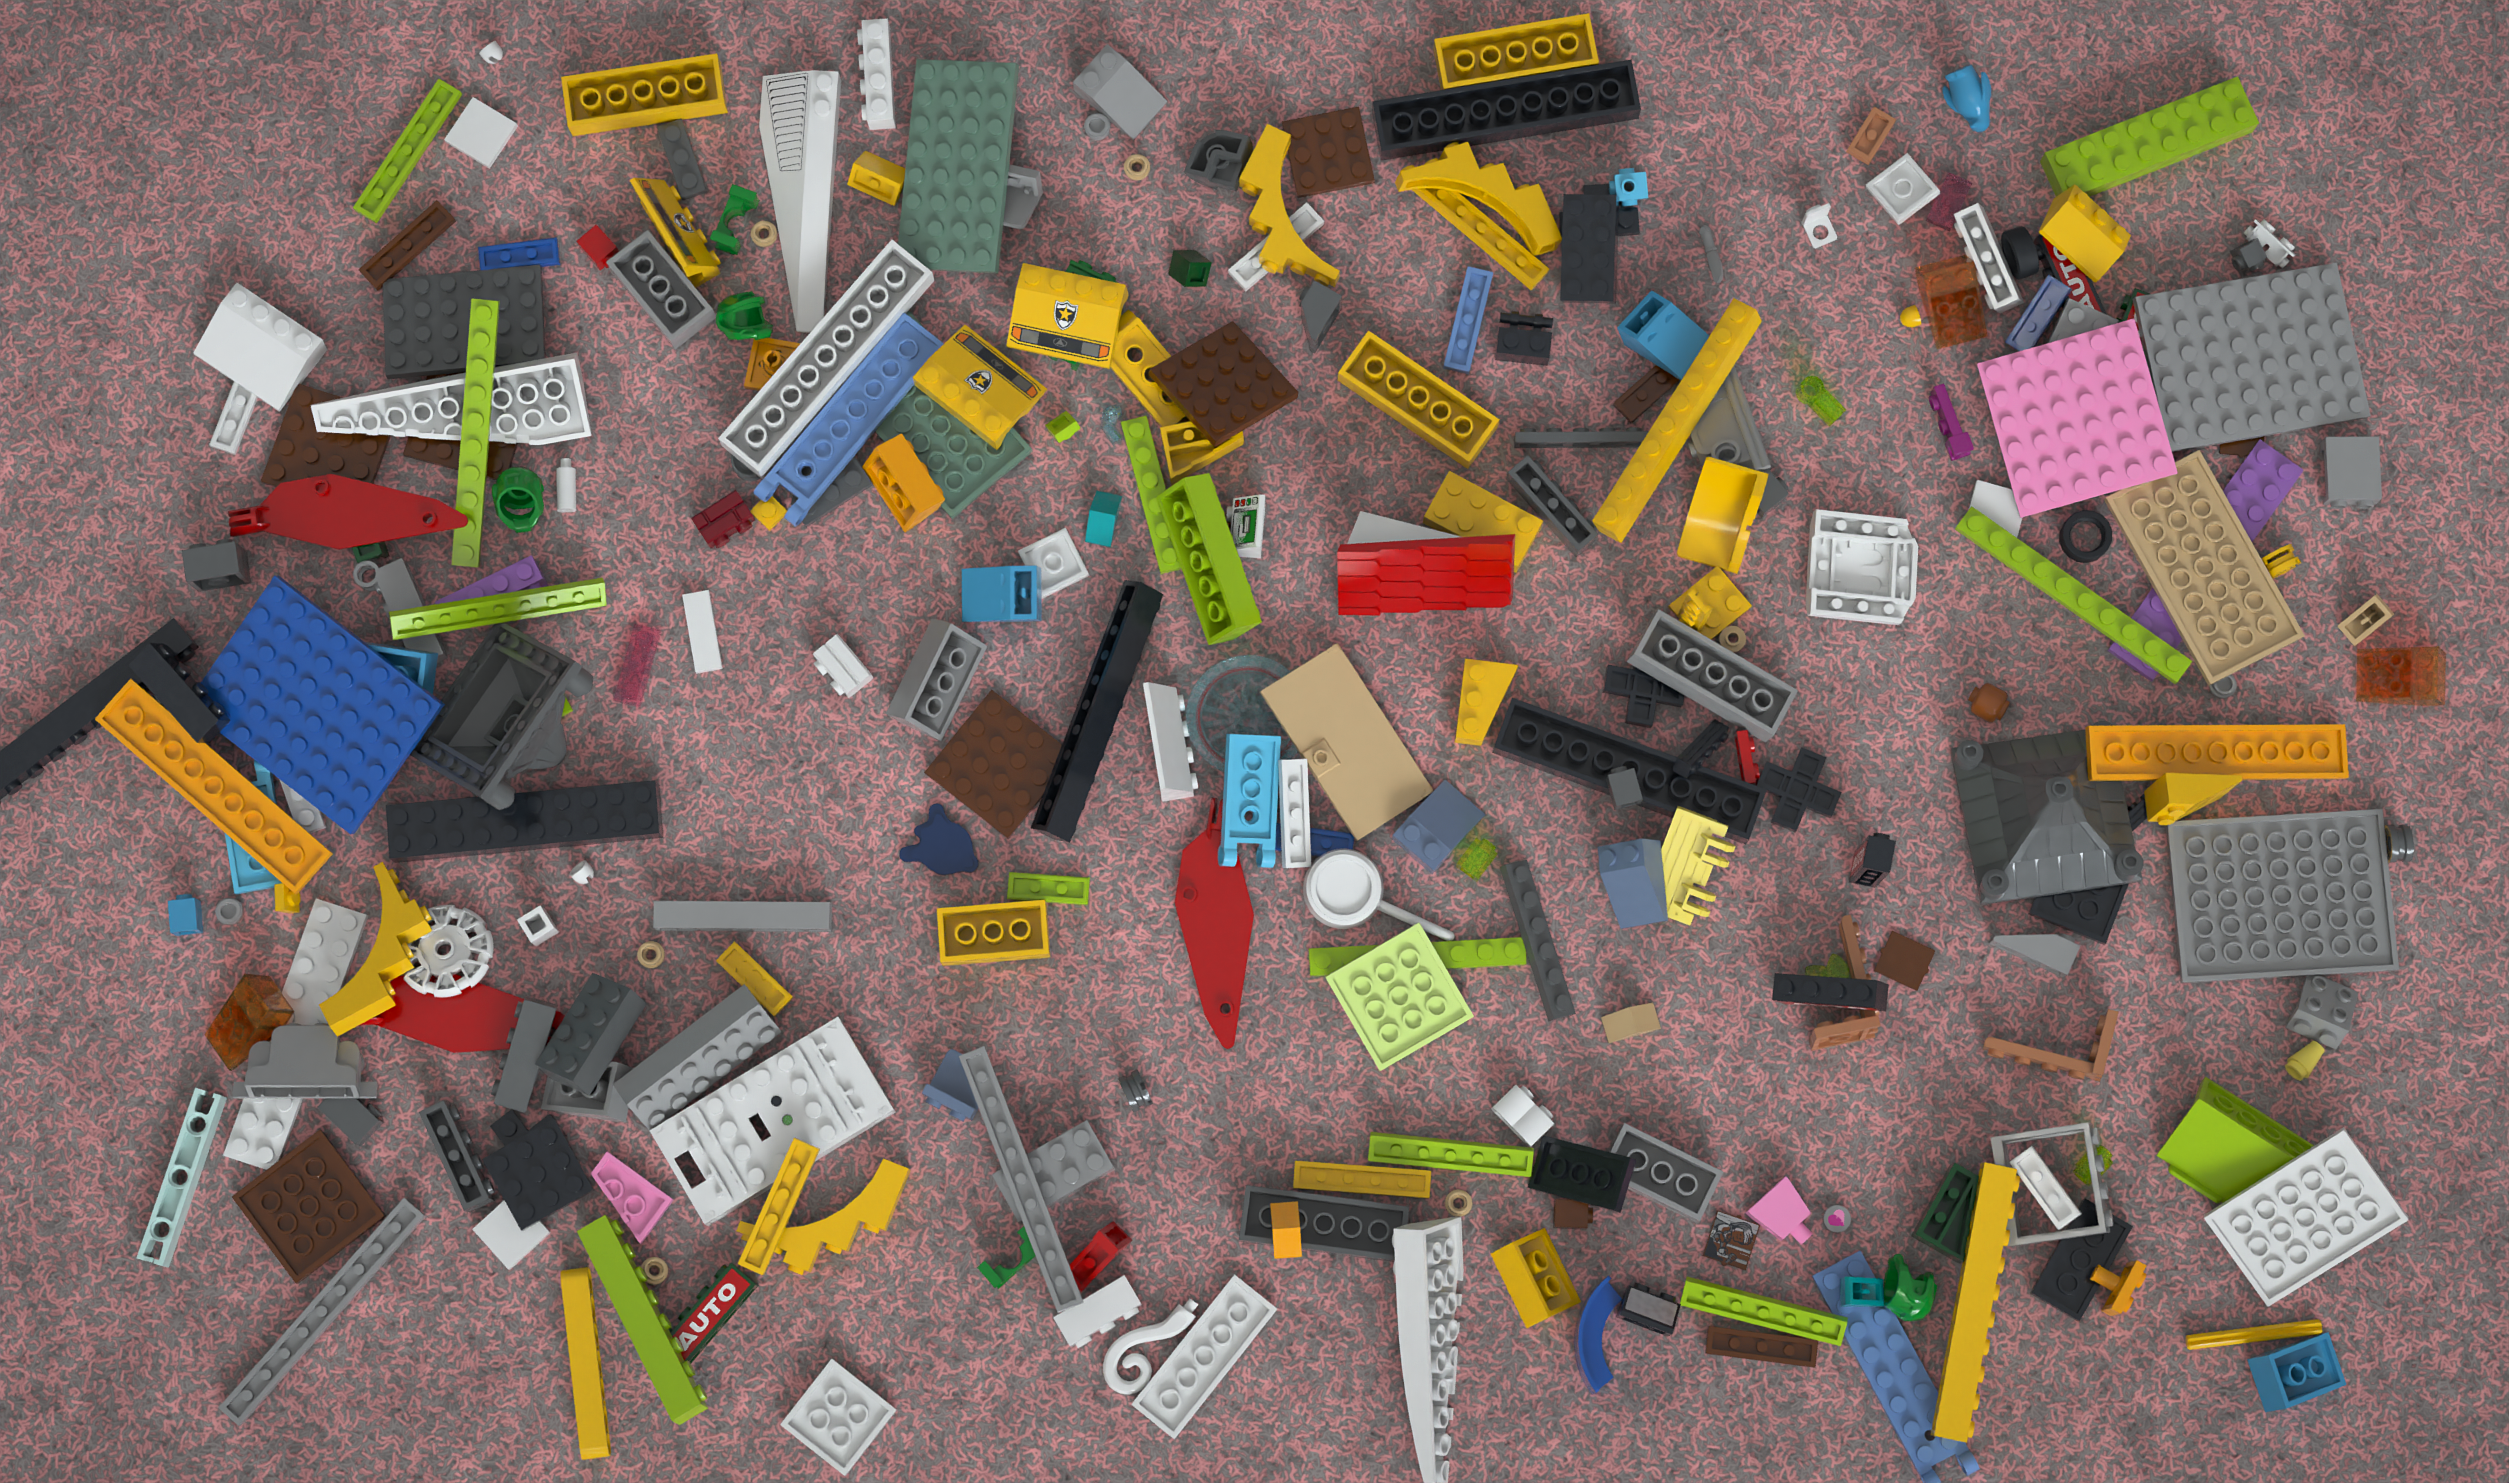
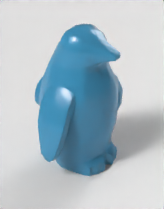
M1971 64L1945 75L1949 88L1944 86L1942 91L1948 106L1961 114L1968 121L1973 131L1979 133L1985 131L1990 125L1991 84L1987 74L1981 72L1980 78Z

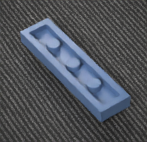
M1467 267L1443 369L1469 374L1493 272Z

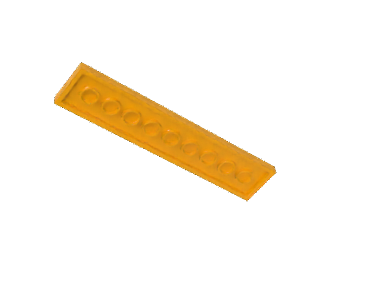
M130 679L95 718L98 723L293 893L298 894L333 855L329 849L207 743H197L173 715L133 679Z
M2345 724L2117 725L2085 727L2088 781H2150L2159 779L2164 773L2242 775V780L2349 778Z

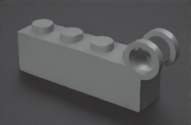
M403 558L383 567H378L372 561H363L354 568L353 577L358 585L366 591H377L379 595L383 594L386 603L382 605L388 618L390 611L426 606L410 567ZM371 569L375 570V578L369 583H363L364 573ZM438 633L398 639L399 643L403 641L405 648L438 653L437 663L448 658Z

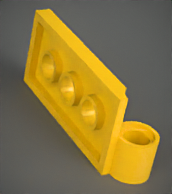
M1128 309L1120 317L1117 342L1110 368L1160 427L1175 425L1186 415L1174 402L1163 400V390L1156 382H1149L1144 376L1145 370L1170 358L1171 355L1143 322ZM1131 348H1138L1142 352V359L1138 362L1130 361L1127 357V351Z

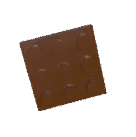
M1359 106L1282 121L1283 131L1291 134L1288 155L1297 198L1375 183Z

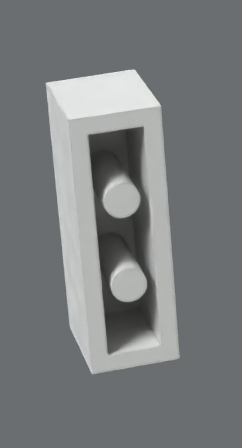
M1124 1275L1083 1299L1084 1303L1067 1309L1053 1318L1069 1346L1072 1347L1076 1344L1077 1348H1080L1092 1341L1090 1335L1100 1331L1101 1334H1104L1116 1326L1114 1324L1115 1320L1122 1316L1127 1320L1139 1313L1137 1307L1142 1304Z

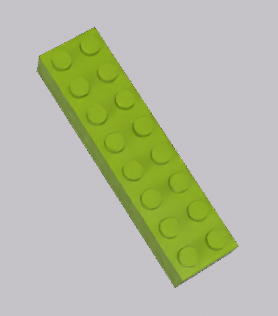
M2237 76L2044 153L2040 163L2055 196H2058L2075 184L2091 197L2250 134L2258 126L2259 121Z

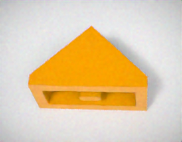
M1298 1201L1270 1203L1274 1259L1302 1257Z

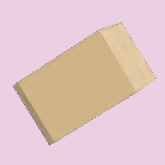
M2376 594L2341 622L2338 628L2356 646L2391 618L2394 613Z
M1653 1003L1628 1007L1601 1017L1609 1044L1661 1029Z

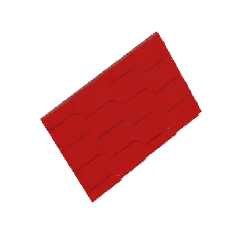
M1360 511L1348 543L1340 544L1337 551L1338 615L1380 616L1381 613H1418L1421 610L1466 611L1467 607L1503 608L1511 605L1514 586L1515 534L1461 537Z

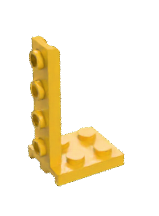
M1718 565L1668 606L1679 618L1678 621L1711 640L1752 607Z

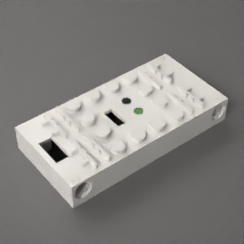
M836 1017L649 1131L703 1223L710 1226L772 1188L795 1137L820 1148L815 1160L817 1161L896 1113L843 1022L839 1017ZM757 1113L771 1135L764 1141H761L749 1120L750 1117ZM686 1151L690 1152L706 1180L693 1189L675 1161V1158Z

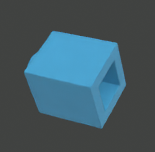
M192 894L177 895L176 900L168 901L170 933L175 936L203 933L200 900L195 897L192 898Z

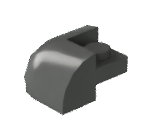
M1215 130V133L1207 135L1201 141L1197 140L1191 151L1184 173L1201 185L1216 190L1220 187L1237 192L1239 178L1253 152L1250 137L1227 130Z

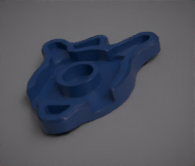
M938 803L930 806L928 821L916 826L914 829V833L920 839V842L903 847L899 853L900 859L903 862L922 863L930 871L943 876L961 872L973 873L979 865L974 855L970 835L959 824L950 821L945 815L944 808Z

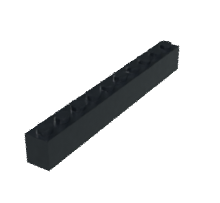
M1124 580L1032 822L1031 829L1054 840L1070 843L1076 831V825L1085 807L1088 793L1094 783L1095 775L1104 757L1108 740L1113 733L1114 725L1119 711L1122 709L1128 687L1132 683L1133 674L1141 659L1142 650L1151 632L1156 613L1160 608L1164 594L1142 582Z
M175 618L170 620L0 751V800L7 794L13 795L23 787L22 783L28 778L39 776L44 771V766L50 761L55 762L61 759L66 754L65 750L71 745L82 743L88 737L87 733L93 728L98 729L102 727L95 718L130 679L137 682L147 692L149 691V688L128 666L149 643H164L173 650V656L178 662L190 660L195 655V650L199 646L181 623Z

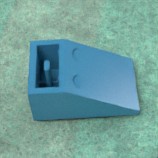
M1652 290L1617 327L1626 347L1680 380L1683 379L1709 338V335L1672 302Z
M1000 566L962 569V622L1042 621V576L1040 567Z

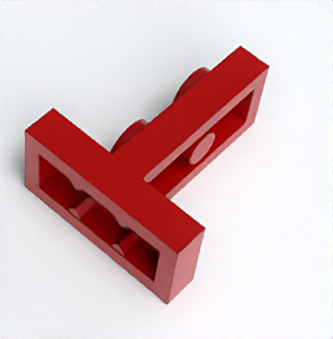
M1114 1221L1099 1230L1092 1238L1093 1240L1070 1264L1078 1289L1081 1292L1088 1287L1120 1251L1133 1241Z

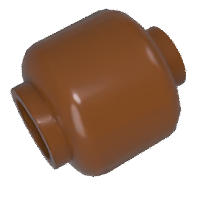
M1985 683L1981 688L1975 687L1968 701L1972 702L1971 713L1989 723L1994 722L1996 719L2000 721L2010 705V702L2007 700V693L1990 683Z

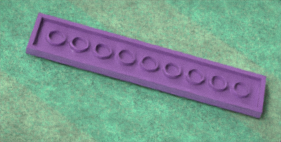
M2262 440L2257 442L2223 489L2225 496L2251 542L2256 538L2304 471ZM2152 588L2131 618L2176 649L2182 638L2157 593ZM2115 642L2107 650L2151 682L2158 674L2157 671Z

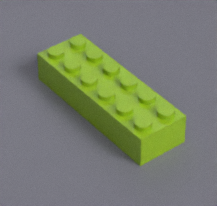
M1210 473L1184 477L1156 496L1208 645L1231 641L1262 623L1260 612L1254 601L1250 584L1247 581L1242 561L1237 553L1233 536L1229 530L1224 510L1219 502Z

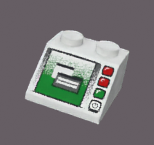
M1259 494L1233 498V506L1227 507L1226 521L1231 522V534L1239 557L1261 558L1265 495Z

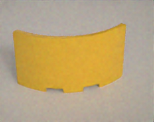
M1706 457L1684 525L1677 556L1711 567L1718 565L1722 570L1737 574L1751 532L1746 527L1747 525L1752 526L1753 519L1756 517L1769 474L1712 457Z

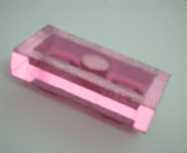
M1948 172L1940 189V194L1936 197L1926 221L1950 232L1955 222L1954 214L1960 211L1972 182Z

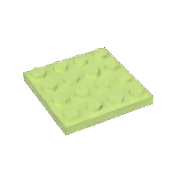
M1419 922L1325 976L1379 1071L1474 1017Z

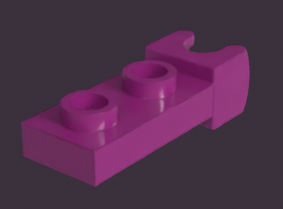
M1944 383L1934 386L1930 392L1929 403L1932 410L1937 411L1940 417L1938 426L1943 436L1946 435L1948 438L1945 447L1950 460L1954 461L1971 454L1970 451L1974 450L1968 432H1962Z

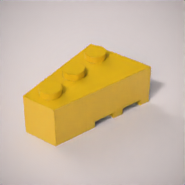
M1191 421L1160 427L1171 486L1244 445L1243 431L1214 447Z
M1465 659L1455 743L1482 745L1519 665Z

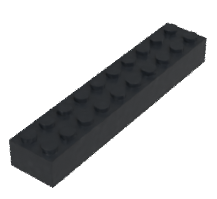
M1632 59L1372 101V115L1381 161L1443 151L1447 145L1454 142L1459 144L1468 142L1470 146L1635 120L1639 119L1641 111Z
M1515 698L1511 699L1492 752L1610 795L1606 778L1611 774V770L1626 766L1627 770L1634 768L1643 798L1641 804H1637L1638 806L1673 818L1677 806L1683 807L1728 825L1725 837L1745 845L1750 839L1767 789L1703 766H1698L1697 771L1694 774H1690L1686 779L1672 770L1677 759L1673 755Z
M656 780L515 793L513 803L501 810L495 809L480 797L386 805L389 859L395 863L663 838L660 785Z

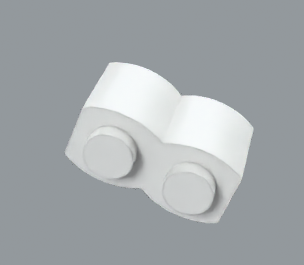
M1515 1085L1491 1109L1528 1147H1531L1554 1124L1551 1120L1553 1115L1543 1105L1538 1107L1532 1101L1534 1096L1525 1086L1519 1088Z

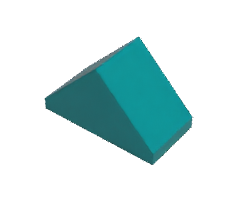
M1096 491L1089 510L1085 542L1111 547L1122 496Z
M1850 1276L1841 1278V1307L1884 1306L1883 1279Z

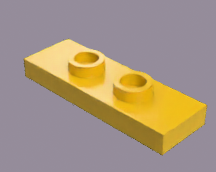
M735 941L716 960L742 986L745 984L759 1003L774 1017L794 998Z

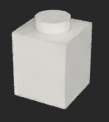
M541 905L517 919L528 939L535 946L540 945L559 933L546 909Z

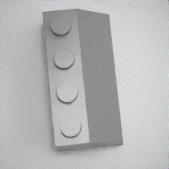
M932 618L886 714L912 729L942 741L986 651L987 645L952 623Z

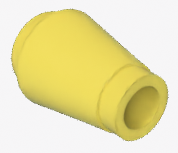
M2311 1041L2310 1044L2287 1059L2286 1071L2299 1081L2308 1078L2325 1052L2324 1048L2318 1042Z

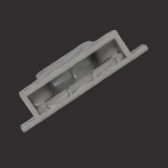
M1733 366L1690 434L1692 441L1688 442L1691 456L1692 458L1697 456L1702 466L1706 457H1712L1757 471L1771 468L1736 368Z
M289 1023L274 1029L271 1042L260 1041L251 1047L245 1082H234L232 1097L377 1098L378 1083L361 1082V1072L364 1069L365 1061L358 1046L351 1041L341 1042L339 1036H336L328 1024L301 1025Z

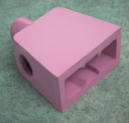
M1786 1176L1746 1212L1751 1219L1780 1241L1790 1233L1802 1245L1813 1234L1802 1222L1811 1213Z

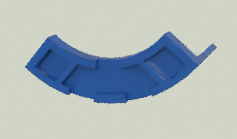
M1610 1276L1604 1278L1588 1295L1580 1310L1574 1332L1576 1364L1580 1376L1591 1394H1596L1601 1387L1614 1378L1603 1356L1602 1334L1609 1314L1622 1298L1608 1282L1612 1279Z

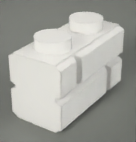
M838 634L813 653L817 660L813 663L823 676L826 673L829 674L834 680L830 685L840 696L845 693L850 698L873 679L869 670Z

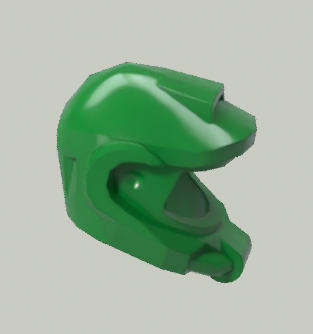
M752 291L730 295L724 298L718 305L716 324L720 331L724 332L728 340L751 338L760 340L769 338L773 332V325L763 317L761 305L765 303L764 297L755 296Z
M520 466L503 471L498 476L496 483L492 485V497L496 515L509 529L515 530L516 533L532 531V528L538 523L539 517L543 513L544 486L542 479L530 469ZM505 507L514 510L526 508L533 509L527 514L515 515L507 511Z
M1895 1254L1888 1259V1269L1884 1277V1305L1904 1321L1922 1320L1931 1312L1937 1291V1285L1934 1283V1273L1926 1272L1925 1274H1920L1914 1280L1901 1254Z

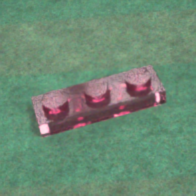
M634 624L614 696L615 702L641 708L661 630Z

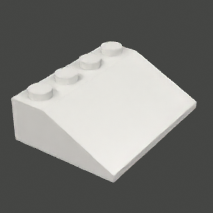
M236 283L220 303L198 343L194 355L280 412L292 397L298 384H302L325 354L327 348L323 339L239 283Z
M1150 682L1143 683L1162 802L1194 797L1193 789H1198L1196 773H1190L1189 763H1193L1194 760L1192 748L1186 747L1184 737L1189 736L1187 720L1182 721L1180 711L1185 710L1183 694L1177 695L1176 687Z

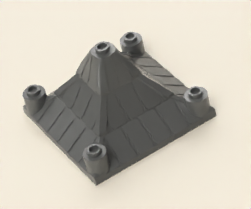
M504 622L494 624L441 699L445 704L410 755L431 770L439 772L477 795L495 809L507 808L514 801L515 790L504 781L505 778L509 779L528 768H553L565 759L567 745L565 732L561 724L566 698L564 693L567 690L575 697L588 694L593 687V676L575 660Z
M2098 721L2092 726L2113 725L2107 721ZM2085 729L1989 744H1979L1974 740H1966L1959 744L1958 747L1951 748L1952 763L1980 905L2142 881L2141 870L2144 866V860L2135 849L2122 782L2088 781Z

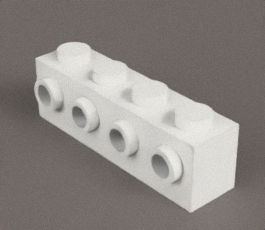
M888 18L861 20L862 29H857L858 45H863V54H859V68L864 70L865 79L860 80L861 95H866V104L861 105L862 119L867 120L870 130L896 128L891 34Z
M1976 203L1955 213L1954 216L1957 221L1954 224L1960 238L1964 237L1967 244L1964 250L1969 261H1974L1977 270L1974 273L1980 286L1984 284L1987 294L1984 296L1989 308H1994L1998 313H2003L2024 303L1984 207Z

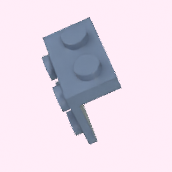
M951 1049L946 1053L930 1085L926 1084L922 1094L927 1097L925 1102L933 1107L940 1109L942 1105L951 1110L949 1115L962 1122H964L965 1118L972 1121L979 1107L959 1058L963 1054Z

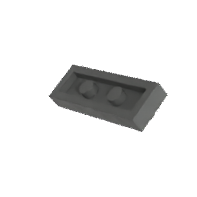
M682 118L658 126L657 129L682 201L707 193Z

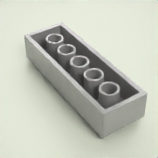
M1659 609L1650 618L1627 660L1628 663L1741 729L1748 730V733L1765 743L1776 733L1798 692L1792 686Z
M744 984L616 1081L613 1086L626 1105L647 1129L651 1130L684 1108L698 1095L706 1091L744 1060L748 1059L757 1050L780 1034L781 1030Z

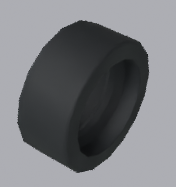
M2019 226L2003 232L2001 235L2003 254L2015 279L2020 280L2037 274L2039 271V259L2029 231L2025 227Z
M2082 510L2072 514L2064 522L2059 532V543L2062 551L2070 559L2080 563H2090L2098 560L2109 549L2113 531L2109 521L2102 514L2092 510ZM2082 521L2095 524L2101 533L2099 546L2089 552L2078 550L2070 539V532L2073 526Z

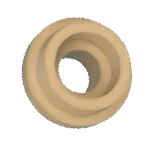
M1140 154L1129 156L1124 163L1125 174L1130 179L1136 181L1146 178L1150 172L1148 159ZM1135 164H1139L1142 166V169L1139 172H1135L1132 167Z
M769 221L757 222L751 229L753 242L760 247L771 246L777 239L776 227ZM762 231L769 232L767 238H761L759 235Z
M1728 626L1720 633L1719 643L1735 653L1744 647L1746 635L1741 628ZM1731 634L1736 635L1738 641L1731 643L1728 640V636Z
M648 941L639 947L637 957L644 967L656 968L664 961L665 952L659 943ZM650 950L656 952V957L653 960L647 959V953Z
M1457 1189L1451 1191L1445 1199L1446 1210L1455 1217L1467 1215L1472 1208L1471 1196L1464 1190ZM1456 1198H1460L1464 1202L1463 1207L1460 1209L1455 1208L1453 1205V1201Z
M648 1258L641 1266L648 1278L645 1281L648 1284H660L668 1275V1266L661 1258ZM650 1268H657L659 1274L656 1276L651 1275L649 1272Z

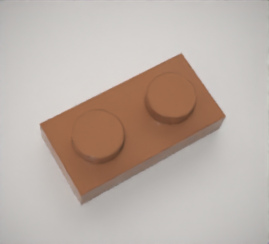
M1873 107L1846 153L1869 166L1897 119Z

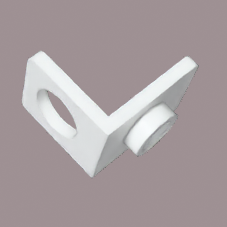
M1829 203L1809 208L1801 222L1815 249L1837 240V235L1827 216L1831 208ZM1823 225L1827 228L1828 236L1825 239L1820 240L1814 237L1813 229L1816 226Z

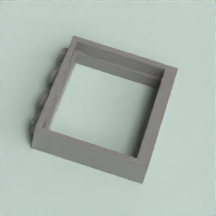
M2087 1122L1990 1137L1995 1165L2011 1168L2008 1144L2084 1133L2099 1225L2022 1236L2015 1192H2013L2011 1202L2015 1203L2013 1218L2008 1219L2006 1230H2010L2008 1246L2013 1247L2110 1233V1226H2113V1216L2111 1210L2106 1209L2105 1199H2109L2107 1183H2102L2101 1172L2104 1171V1161L2102 1155L2097 1154L2096 1144H2100L2098 1129L2093 1128L2092 1123Z

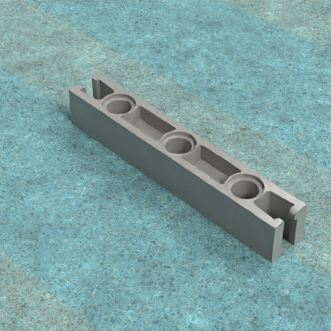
M654 901L653 928L656 931L832 932V905L830 902Z

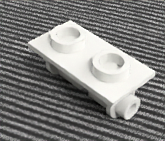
M2255 219L2254 222L2257 226L2253 228L2250 225L2245 230L2244 234L2247 236L2245 239L2250 241L2258 238L2262 248L2267 243L2270 246L2265 252L2267 258L2276 267L2279 265L2283 269L2289 262L2286 257L2289 254L2292 257L2296 255L2292 251L2295 246L2285 237L2279 240L2273 234L2276 229L2265 219L2262 222Z

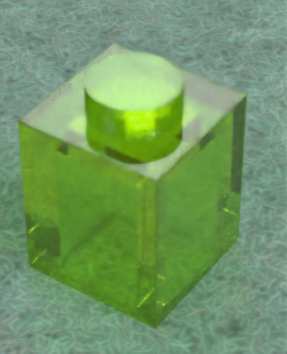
M1475 838L1457 862L1456 867L1478 882L1497 858L1498 853L1494 851L1496 847L1484 838L1482 841Z

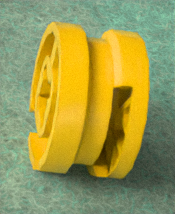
M2292 544L2281 547L2261 558L2272 579L2295 568L2296 564L2302 563L2299 557H2295Z

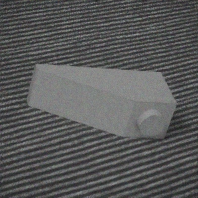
M2060 933V935H1995L1989 942V944L2062 978L2068 975L2080 948V945L2074 943L2075 939L2063 933Z

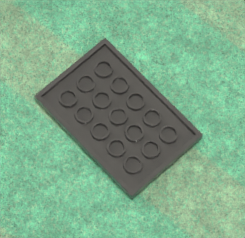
M530 265L388 279L383 283L385 375L387 379L466 372L472 298L500 301L495 367L546 358L541 266Z

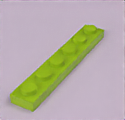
M441 79L437 80L353 206L356 212L374 223H378L461 98V91Z
M1147 416L1122 421L1121 426L1160 574L1179 570L1181 566L1156 498L1166 488Z
M1370 1132L1368 1161L1531 1177L1534 1148Z
M1686 1277L1680 1300L1681 1306L1837 1346L1842 1344L1848 1322V1317L1691 1277Z

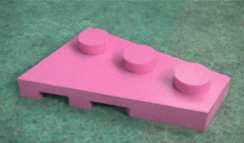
M609 1152L605 1153L591 1172V1175L635 1235L637 1241L642 1244L674 1199Z

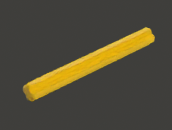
M2319 1319L2191 1334L2185 1337L2187 1349L2192 1350L2317 1335L2322 1333V1324Z

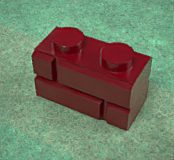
M734 490L691 518L710 549L714 546L716 548L723 547L730 541L729 537L736 532L742 534L748 531L753 526L752 522L755 521V518L737 490Z

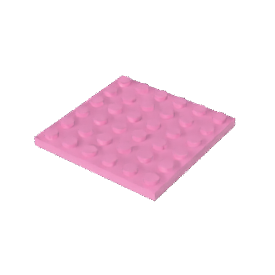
M2135 319L1977 364L2020 518L2178 473Z

